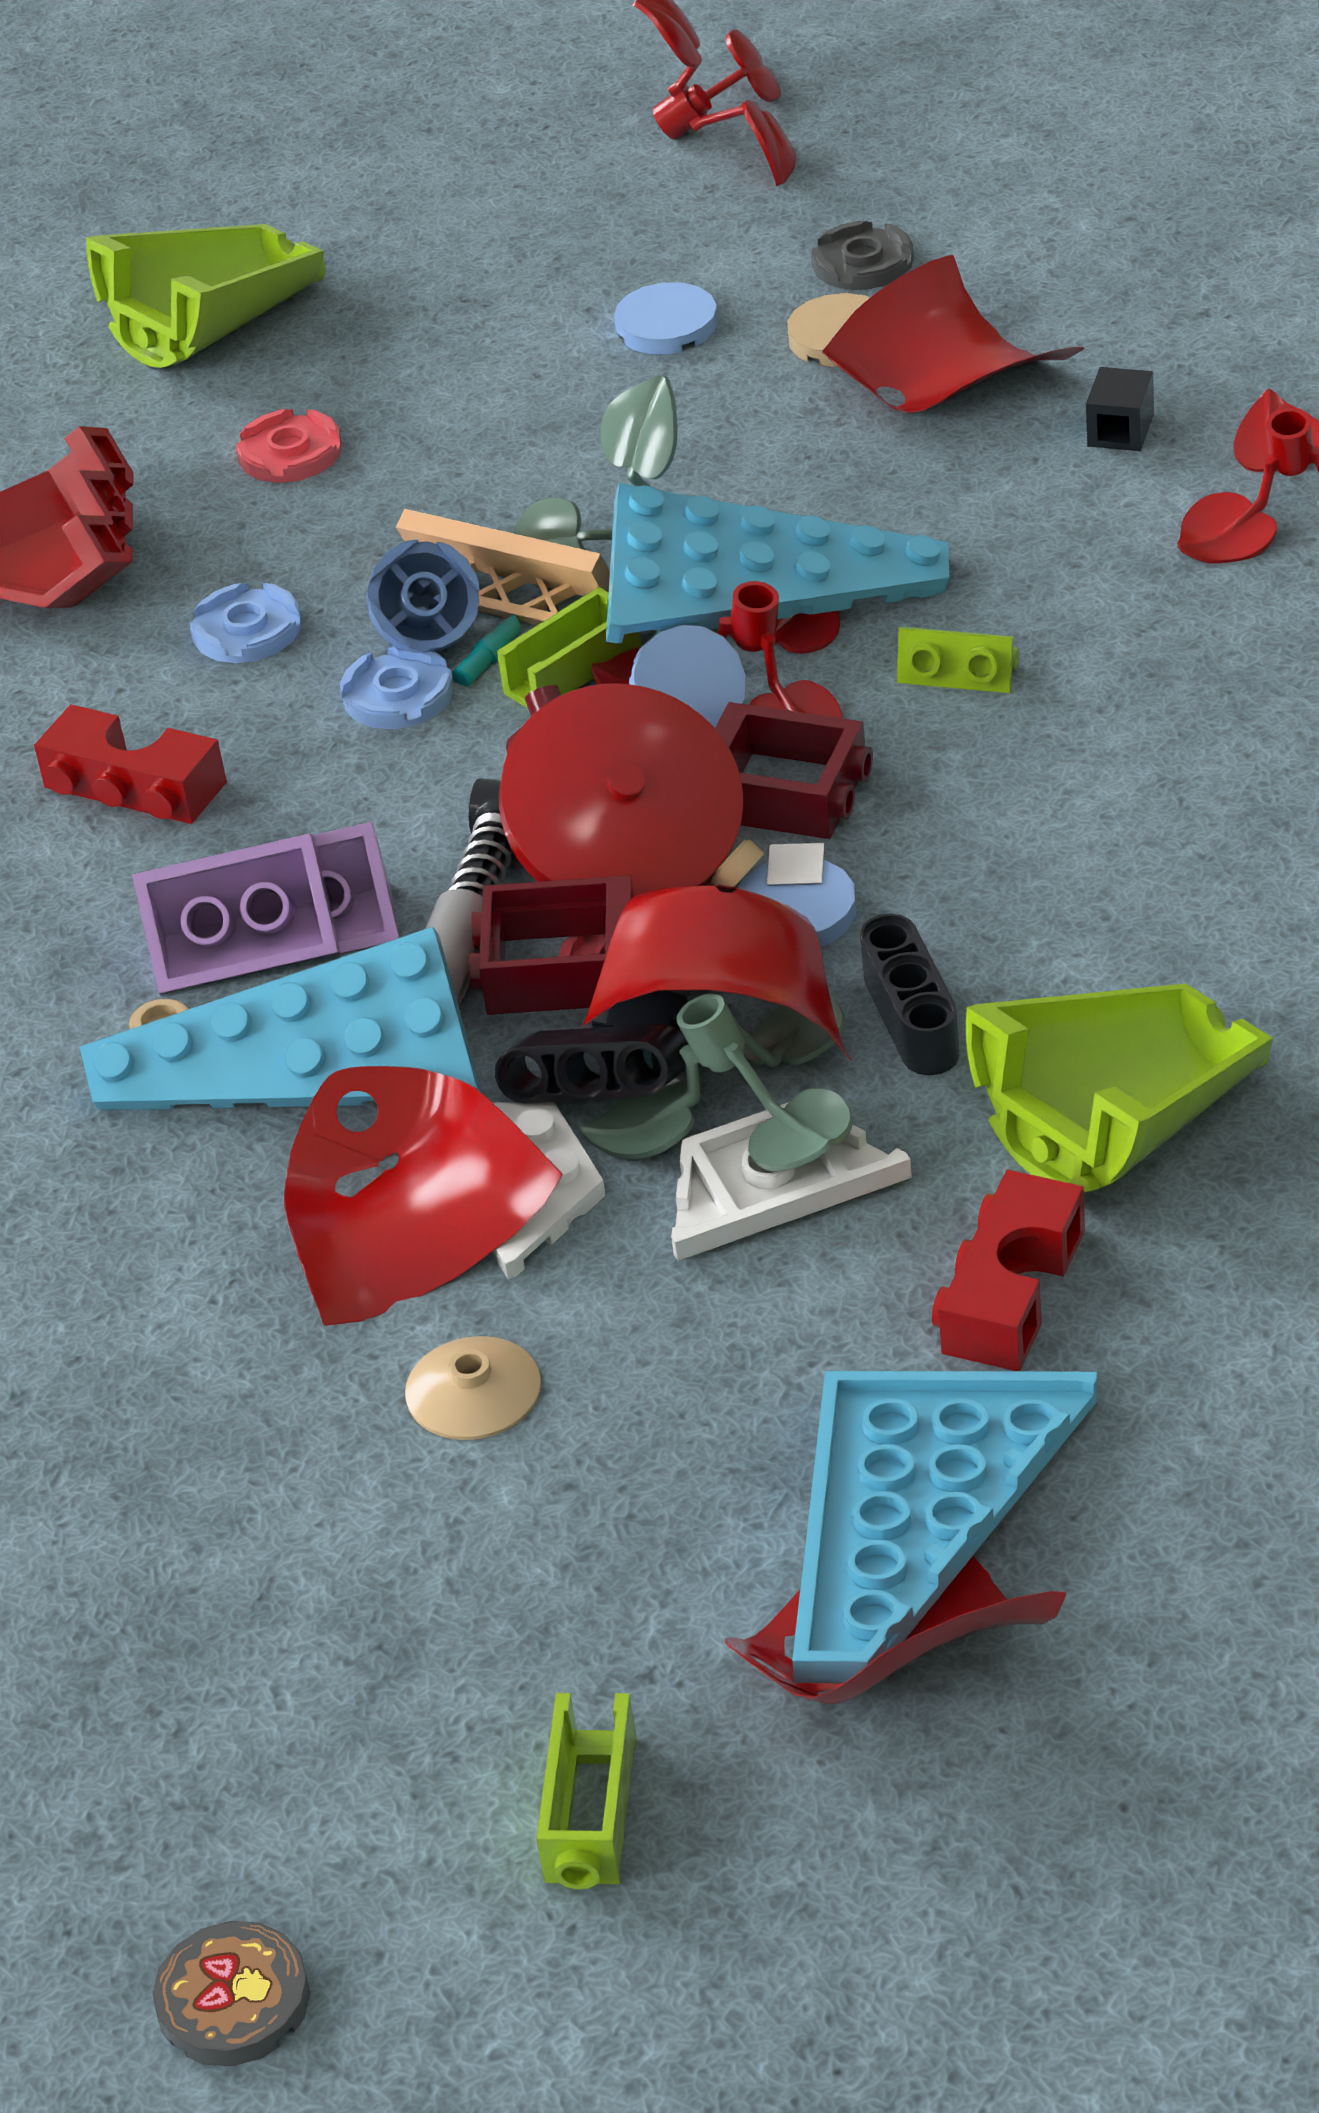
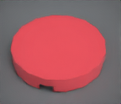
M293 409L277 410L258 417L240 433L241 441L238 444L236 442L238 463L246 474L261 481L275 483L300 481L318 475L334 464L341 454L342 440L340 429L331 417L317 410L306 409L307 416H294Z

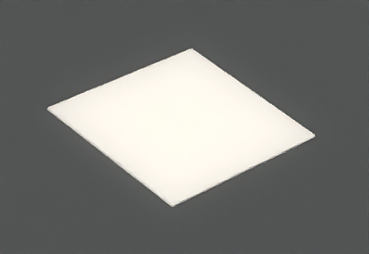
M824 843L771 844L769 847L767 885L822 883Z

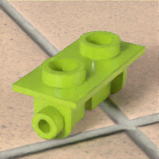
M899 627L897 683L1010 693L1012 670H1017L1019 664V647H1013L1014 636Z

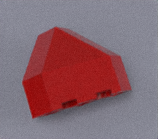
M79 426L64 438L71 449L68 455L49 470L0 491V599L43 608H71L79 604L133 562V549L125 543V535L133 530V503L126 498V491L133 486L134 473L108 428Z

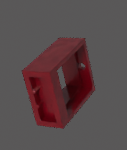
M728 702L715 727L729 747L741 777L743 813L740 826L831 839L840 819L848 820L851 816L855 801V788L858 782H867L871 774L873 751L871 747L865 746L863 721ZM752 754L826 765L817 784L743 773Z
M631 875L483 886L482 911L472 912L471 915L473 945L475 949L480 948V952L470 953L469 972L472 990H483L487 1015L590 1008L618 919L626 903L634 897ZM605 934V954L505 961L506 941Z

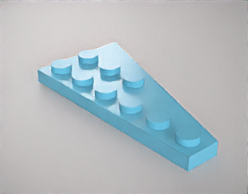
M434 927L79 1046L91 1099L98 1109L156 1110L173 1109L175 1105L210 1104L212 1108H236V1103H266L268 1107L310 1106L316 1092L329 1075L341 1069L359 1066H398L425 1069L464 1081L482 1093L441 939ZM352 1091L341 1098L338 1106L365 1105L367 1101L375 1100L365 1092Z

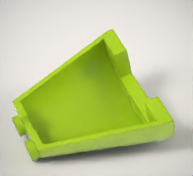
M267 224L86 237L89 273L97 302L106 301L115 320L110 321L108 327L127 353L142 364L156 368L181 363L312 283L320 282L323 280L326 272L323 260L324 250L304 241L295 242L294 246L286 238V233Z
M1186 983L982 1003L968 1006L966 1011V1044L970 1071L975 1088L986 1086L996 1112L995 1115L988 1119L995 1134L1014 1160L1031 1175L1081 1185L1084 1188V1192L1105 1187L1121 1178L1250 1073L1264 1067L1269 1061L1273 1037L1244 1019L1233 1021L1231 1028H1227L1224 1015L1216 1006V1002Z

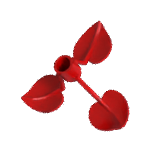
M636 0L632 6L638 8L649 17L675 55L687 66L677 82L668 87L671 95L652 109L654 118L661 130L670 139L676 140L691 128L696 132L705 125L744 115L766 156L775 180V186L785 183L795 168L796 153L785 132L770 112L766 110L760 111L756 103L746 100L741 106L707 115V111L712 108L710 99L744 77H747L752 88L762 100L773 102L780 97V85L772 71L763 64L762 57L754 44L741 31L733 29L726 35V43L731 55L741 69L706 92L698 84L689 87L686 84L701 64L702 58L697 51L700 47V40L687 16L673 0Z
M1270 388L1257 399L1246 413L1233 443L1234 456L1240 465L1250 471L1264 472L1259 495L1256 501L1251 504L1241 494L1233 492L1213 493L1203 497L1191 506L1182 520L1177 547L1183 554L1193 559L1210 564L1229 563L1260 555L1270 546L1277 534L1276 521L1271 516L1261 512L1267 506L1275 472L1278 471L1285 476H1295L1303 473L1308 468V465L1312 463L1319 473V422L1306 411L1287 403Z
M749 581L738 585L732 595L731 617H721L719 619L717 634L725 639L728 635H731L736 645L742 650L748 652L763 650L768 686L772 693H765L755 697L749 705L843 718L836 698L826 688L813 681L799 680L783 689L778 679L774 646L778 643L785 650L792 653L804 654L824 649L836 639L839 633L840 618L838 611L811 615L798 613L794 614L791 618L777 620L779 594L774 587L759 581ZM641 647L625 651L605 662L592 663V675L597 685L629 684V677L632 676V667L635 663L634 659Z

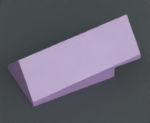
M373 822L316 835L311 833L132 874L159 994L368 948L399 938L390 881Z

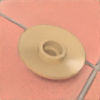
M465 1337L447 1342L427 1353L411 1371L406 1383L405 1397L412 1417L429 1432L456 1440L482 1439L512 1428L529 1414L540 1394L541 1377L533 1357L519 1345L496 1337Z

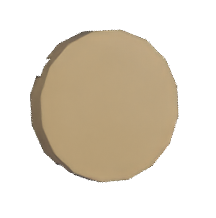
M840 293L824 295L805 302L793 311L787 321L789 348L798 358L807 362L808 356L818 358L822 366L837 367L821 352L852 313L870 297Z

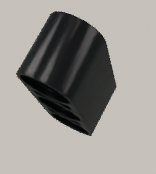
M881 914L870 918L862 925L860 930L864 982L903 1063L909 1070L922 1075H937L949 1071L957 1064L960 1056L956 1006L916 926L909 918L899 914Z
M662 1024L538 1031L531 1033L499 1057L495 1065V1079L499 1089L506 1097L520 1103L647 1097L655 1095L685 1071L686 1063L680 1054V1049L688 1044L678 1030L669 1025ZM643 1049L649 1050L658 1058L661 1072L655 1071L648 1066L643 1057ZM584 1053L590 1054L597 1060L601 1069V1075L592 1072L587 1067L584 1061ZM525 1056L532 1058L539 1065L541 1078L532 1074L527 1068Z

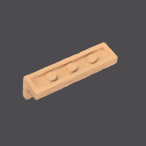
M404 509L396 526L404 542L419 540L418 542L428 541L437 544V542L448 544L468 559L475 573L483 572L491 575L494 583L478 592L479 612L504 618L515 614L518 621L539 625L558 613L556 604L576 594L585 596L597 587H601L609 592L610 571L600 553ZM526 583L539 585L543 595L523 605L511 603L506 594Z

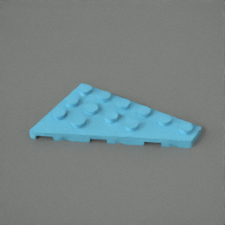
M618 483L614 500L606 642L622 643L624 634L656 630L659 633L679 625L703 626L709 630L718 629L721 617H731L734 589L738 585L749 581L764 582L777 590L779 594L777 620L791 618L794 614L798 613L811 615L851 609L853 600L881 596L885 603L902 601L907 597L925 598L944 593L948 584L949 543L924 535L912 536L879 530L868 525L857 526L824 520L813 515L801 516L769 510L762 506H745L713 500L706 496H689L662 491L651 486H634Z
M825 1371L792 1660L794 1683H844L879 1655L902 1643L1097 1403V1372Z

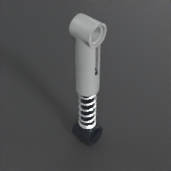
M479 778L476 779L469 801L468 817L471 835L468 839V845L463 851L462 860L457 866V873L452 879L450 889L442 893L437 899L425 928L434 927L440 936L459 1009L470 984L469 955L470 953L480 952V948L475 949L473 945L472 912L482 911L483 886L500 885V881L506 876L505 868L511 863L510 854H513L500 818V780Z

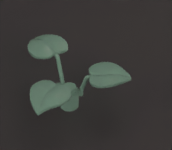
M661 375L652 377L619 394L609 404L602 418L600 440L605 457L614 466L628 467L626 476L628 481L634 486H650L640 476L647 479L660 478L668 470L674 459L678 431L677 412L673 390L668 377ZM550 497L531 505L518 520L513 534L585 550L581 541L612 540L613 529L580 531L581 516L578 506L565 498ZM711 629L715 633L718 632L717 629Z
M829 992L841 1036L845 1028L844 1013L836 999ZM710 993L692 999L681 1008L677 1015V1024L689 1044L680 1049V1054L686 1063L687 1083L675 1078L655 1095L623 1098L600 1118L585 1125H580L583 1135L592 1145L606 1154L617 1158L643 1159L668 1150L683 1139L695 1124L694 1116L689 1108L697 1104L701 1098L698 1063L709 1067L713 1072L728 1071L736 1066L766 1110L773 1116L760 1124L749 1139L748 1151L754 1162L763 1169L785 1171L800 1167L819 1158L829 1150L831 1145L839 1144L848 1136L852 1129L853 1117L846 1101L836 1092L824 1088L804 1090L796 1095L785 1108H782L774 1100L750 1065H767L770 1068H774L781 1061L798 1065L814 1059L835 1043L823 1027L794 1009L779 1004L750 1034L738 1023L723 997Z

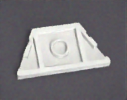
M555 1102L494 1103L562 1172V1178L544 1206L513 1237L492 1252L507 1279L518 1276L525 1269L524 1259L540 1244L546 1241L552 1245L569 1229L573 1219L586 1214L606 1196L601 1175Z
M788 1103L782 1104V1105H780V1106H781L782 1108H785V1106H786ZM767 1110L682 1139L680 1155L681 1177L678 1179L676 1190V1225L672 1227L671 1235L674 1256L677 1261L910 1179L912 1178L910 1158L906 1152L898 1148L888 1155L866 1142V1131L852 1125L850 1133L842 1142L837 1145H831L825 1154L805 1165L785 1171L763 1169L752 1159L748 1151V1145L754 1130L760 1124L773 1117Z

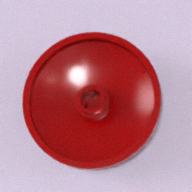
M617 683L598 684L573 690L555 698L534 713L522 726L508 750L499 786V810L504 833L511 849L519 862L537 882L631 875L635 896L658 889L708 885L716 870L729 857L736 841L742 821L743 789L737 764L724 739L701 714L689 705L661 691L643 686Z

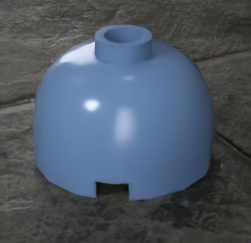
M419 540L405 541L388 550L372 571L366 592L369 618L379 636L391 646L414 653L428 651L439 653L458 643L473 625L479 606L478 592L480 589L478 577L468 559L448 544L441 542L434 544L428 541L418 542Z

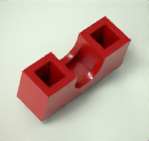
M72 704L64 710L34 744L44 788L52 789L62 795L72 794L100 801L110 807L120 806L148 813L159 819H172L193 824L227 783L218 739L167 728L153 744L137 750H127L118 715Z
M1006 1170L995 1194L987 1193L979 1210L978 1229L972 1240L965 1239L961 1243L955 1263V1276L949 1287H940L934 1300L932 1324L933 1326L940 1327L942 1354L1012 1371L1021 1370L1042 1325L1040 1279L1018 1274L1036 1271L1064 1277L1085 1232L1083 1186Z

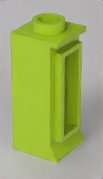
M597 587L497 650L503 693L528 708L525 696L537 688L557 685L561 695L576 690L593 679L592 663L605 662L625 651L642 647L640 632L624 634L622 643L606 642L609 592L601 587Z
M571 1693L555 1694L536 1836L544 1883H560L572 1889H588L596 1884H620V1868L632 1763L637 1739L630 1693H615L613 1704L614 1730H577ZM578 1763L610 1764L602 1831L570 1830Z

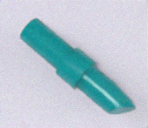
M515 614L498 624L490 633H486L473 646L472 652L452 672L455 683L470 687L492 663L495 664L498 661L497 650L515 640L521 633V627Z

